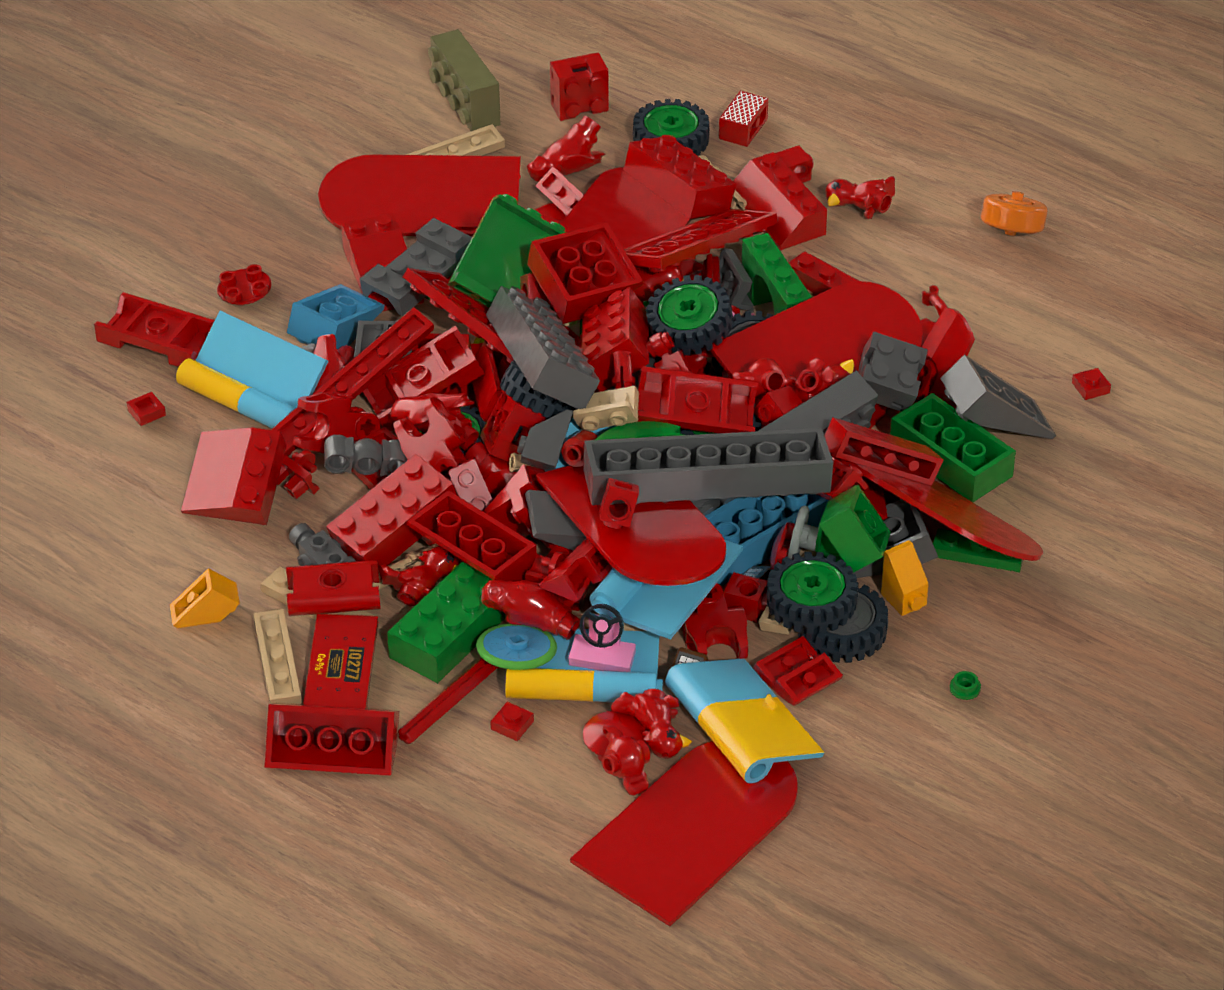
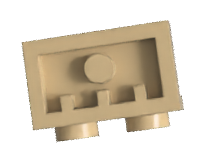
M635 386L593 393L586 408L573 411V418L581 430L588 431L638 422L639 391Z

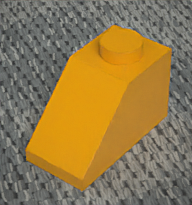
M908 540L884 552L881 595L901 616L926 606L929 583L913 543Z
M208 568L170 604L173 626L184 628L221 622L227 615L234 612L240 604L236 582Z

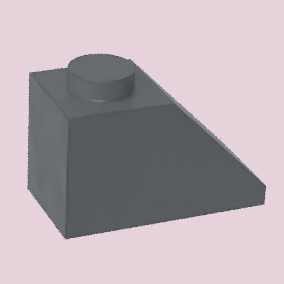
M567 409L531 427L528 436L522 435L517 452L522 454L520 463L546 471L556 469L573 411Z

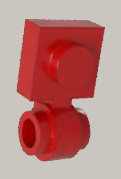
M658 332L649 337L650 341L646 342L649 353L654 358L657 356L662 358V360L654 364L655 368L693 373L682 351L671 353V348L675 347L668 332Z

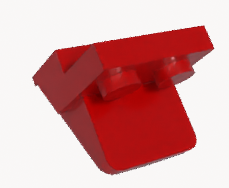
M524 464L487 506L484 512L523 537L530 534L535 541L540 540L548 548L551 544L550 542L533 537L525 495L528 490L546 491L536 480V474L545 472V470Z

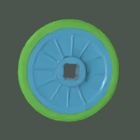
M508 623L494 626L484 631L477 640L476 648L478 654L486 662L494 666L511 670H525L548 663L557 652V643L550 633L544 632L539 628Z

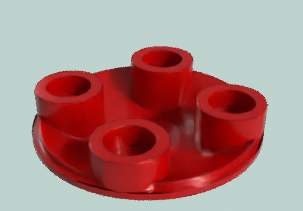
M252 264L245 269L222 272L219 276L220 282L217 292L219 297L227 303L245 305L265 297L271 289L272 282L270 277L262 271L260 265Z
M788 521L775 538L770 555L771 570H774V565L777 562L782 564V559L788 556L795 523Z
M606 711L593 716L583 729L585 745L589 750L597 754L601 762L610 743L608 738L604 736L603 726H615L622 731L624 736L632 737L635 740H643L642 732L645 731V728L635 717L613 711Z

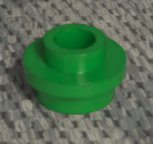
M961 671L951 680L950 692L956 698L971 700L980 694L981 683L974 673Z

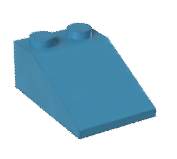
M339 284L292 304L287 333L305 344H317L318 337L334 334L336 337V349H339L343 345L349 346L356 339L358 321H373L384 310L385 305Z

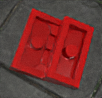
M804 636L757 661L753 667L756 673L773 691L793 706L843 677V674L824 652L819 655Z

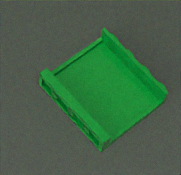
M499 194L492 198L448 282L449 286L490 308L501 286L508 289L511 286L521 289L520 276L528 273L533 274L527 264L532 241L566 233L562 225L553 221L547 222L541 218L542 215L532 208L525 209L517 204L518 201L508 194Z

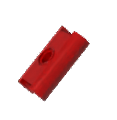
M378 560L286 567L288 589L293 590V593H287L289 617L381 609L379 586L373 587V583H380Z

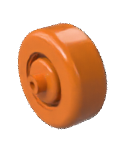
M1012 191V195L990 194L984 198L981 220L989 226L1005 230L1006 235L1016 236L1017 232L1039 233L1045 228L1048 208L1039 201L1024 197V193Z

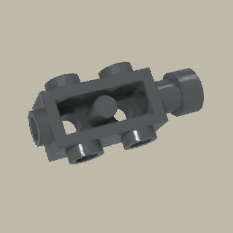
M306 523L296 525L289 534V540L299 549V556L297 557L299 566L355 562V559L352 556L348 557L340 544L335 539H332L324 530L315 534Z

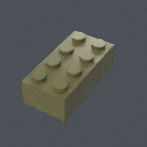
M459 29L431 36V47L428 48L429 58L432 62V68L429 69L430 79L438 85L441 95L448 99L452 110H456L459 114L462 124H466L470 131L491 124L494 127L500 126L499 82Z

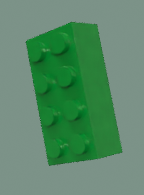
M933 393L891 418L890 435L929 446L944 459L936 477L971 502H975L1013 477L1016 450L972 420H963L957 414L954 407Z
M461 562L387 632L389 658L438 684L476 647L477 640L484 631L498 626L506 618V614L503 611L489 608L481 601L483 586L493 579L474 567Z

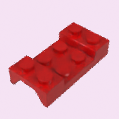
M123 292L119 298L116 314L107 324L97 321L94 327L97 342L120 349L125 343H130L168 355L169 364L179 367L188 358L196 360L215 320Z
M454 326L396 362L366 388L363 393L370 402L383 428L386 427L393 431V423L396 421L391 418V409L394 402L399 398L438 393L455 382L462 388L485 373L462 334Z
M642 366L638 378V422H664L681 426L684 429L719 434L755 432L753 414L758 382Z

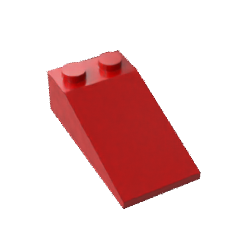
M394 213L341 223L343 250L360 289L359 279L377 264L386 267L407 250ZM376 292L368 296L385 305L382 312L395 309L388 298ZM424 299L421 300L418 304L424 303Z

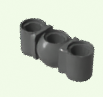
M332 435L324 442L325 468L335 474L344 472L351 474L353 468L357 473L363 475H371L380 470V476H389L407 461L401 450L399 440L387 441L382 439V444L380 445L376 440L370 438H363L354 443V437L347 438L343 435Z

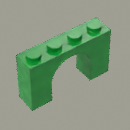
M768 233L742 239V266L753 282L747 295L754 306L773 301L774 315L812 298Z

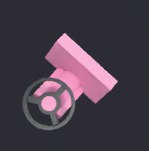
M596 604L584 612L580 620L582 635L575 634L569 655L570 666L599 671H631L636 653V644L621 641L624 622L621 614L614 607L607 604ZM598 608L607 609L616 617H609L605 614L595 615L590 611ZM585 617L589 618V636L584 628Z

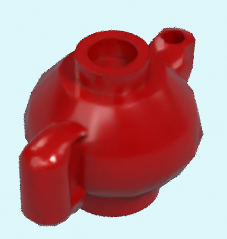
M768 357L755 361L745 372H735L732 377L737 380L758 382L755 399L759 401L767 392L789 385L793 387L796 382L794 376L783 374L781 367L775 360Z
M603 726L604 736L610 742L602 758L604 770L608 774L622 779L625 790L629 795L634 796L646 791L649 783L647 774L643 770L645 764L650 761V750L643 740H635L632 737L624 736L622 731L615 726Z

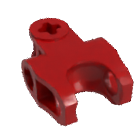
M320 392L310 396H303L298 398L297 407L304 408L306 411L316 412L317 422L309 433L294 436L293 445L300 449L317 451L324 454V442L328 437L343 435L347 438L354 437V441H358L380 430V420L375 414L366 412L360 407H351L352 396L348 394Z
M432 397L423 402L424 409L430 420L429 429L425 434L420 433L407 418L399 419L393 423L394 430L400 442L401 450L407 460L417 454L451 481L448 471L459 466L461 461L466 460L459 446L464 444L468 437L458 418L448 410L441 400L437 397Z
M716 583L682 625L686 647L689 650L707 655V649L710 646L724 644L734 650L738 659L748 658L747 618L743 606L728 608L723 589Z

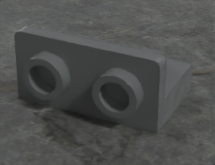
M723 248L719 256L721 287H724L727 291L731 305L739 309L749 310L754 306L747 295L753 282L734 251Z

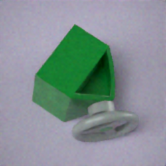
M858 484L827 502L819 527L807 525L809 508L805 505L800 508L788 552V557L791 560L793 554H800L801 548L822 552L824 553V558H827L829 554L836 556V562L842 559L846 562V567L850 566L854 573L883 557L891 532Z

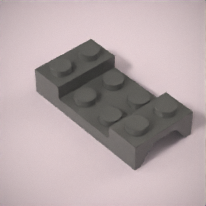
M433 218L415 233L417 241L386 267L377 264L359 279L363 296L368 297L373 292H376L388 298L398 314L404 316L427 296L419 294L410 288L411 283L403 278L407 268L441 273L448 279L454 273L472 238L471 236Z

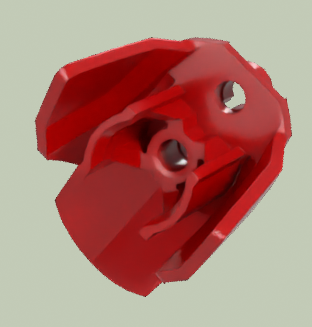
M944 309L922 345V348L928 349L925 364L917 377V380L921 382L918 396L913 404L933 393L952 407H957L945 394L944 390L946 387L940 378L962 356H968L975 338L970 325L956 309Z

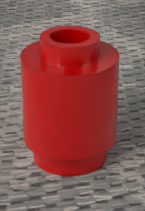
M581 430L574 434L562 446L561 452L565 462L573 467L583 466L585 441L595 440L598 436L587 430Z

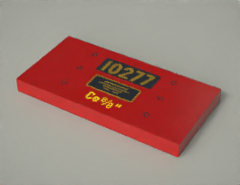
M317 614L303 705L367 709L379 624L378 616Z

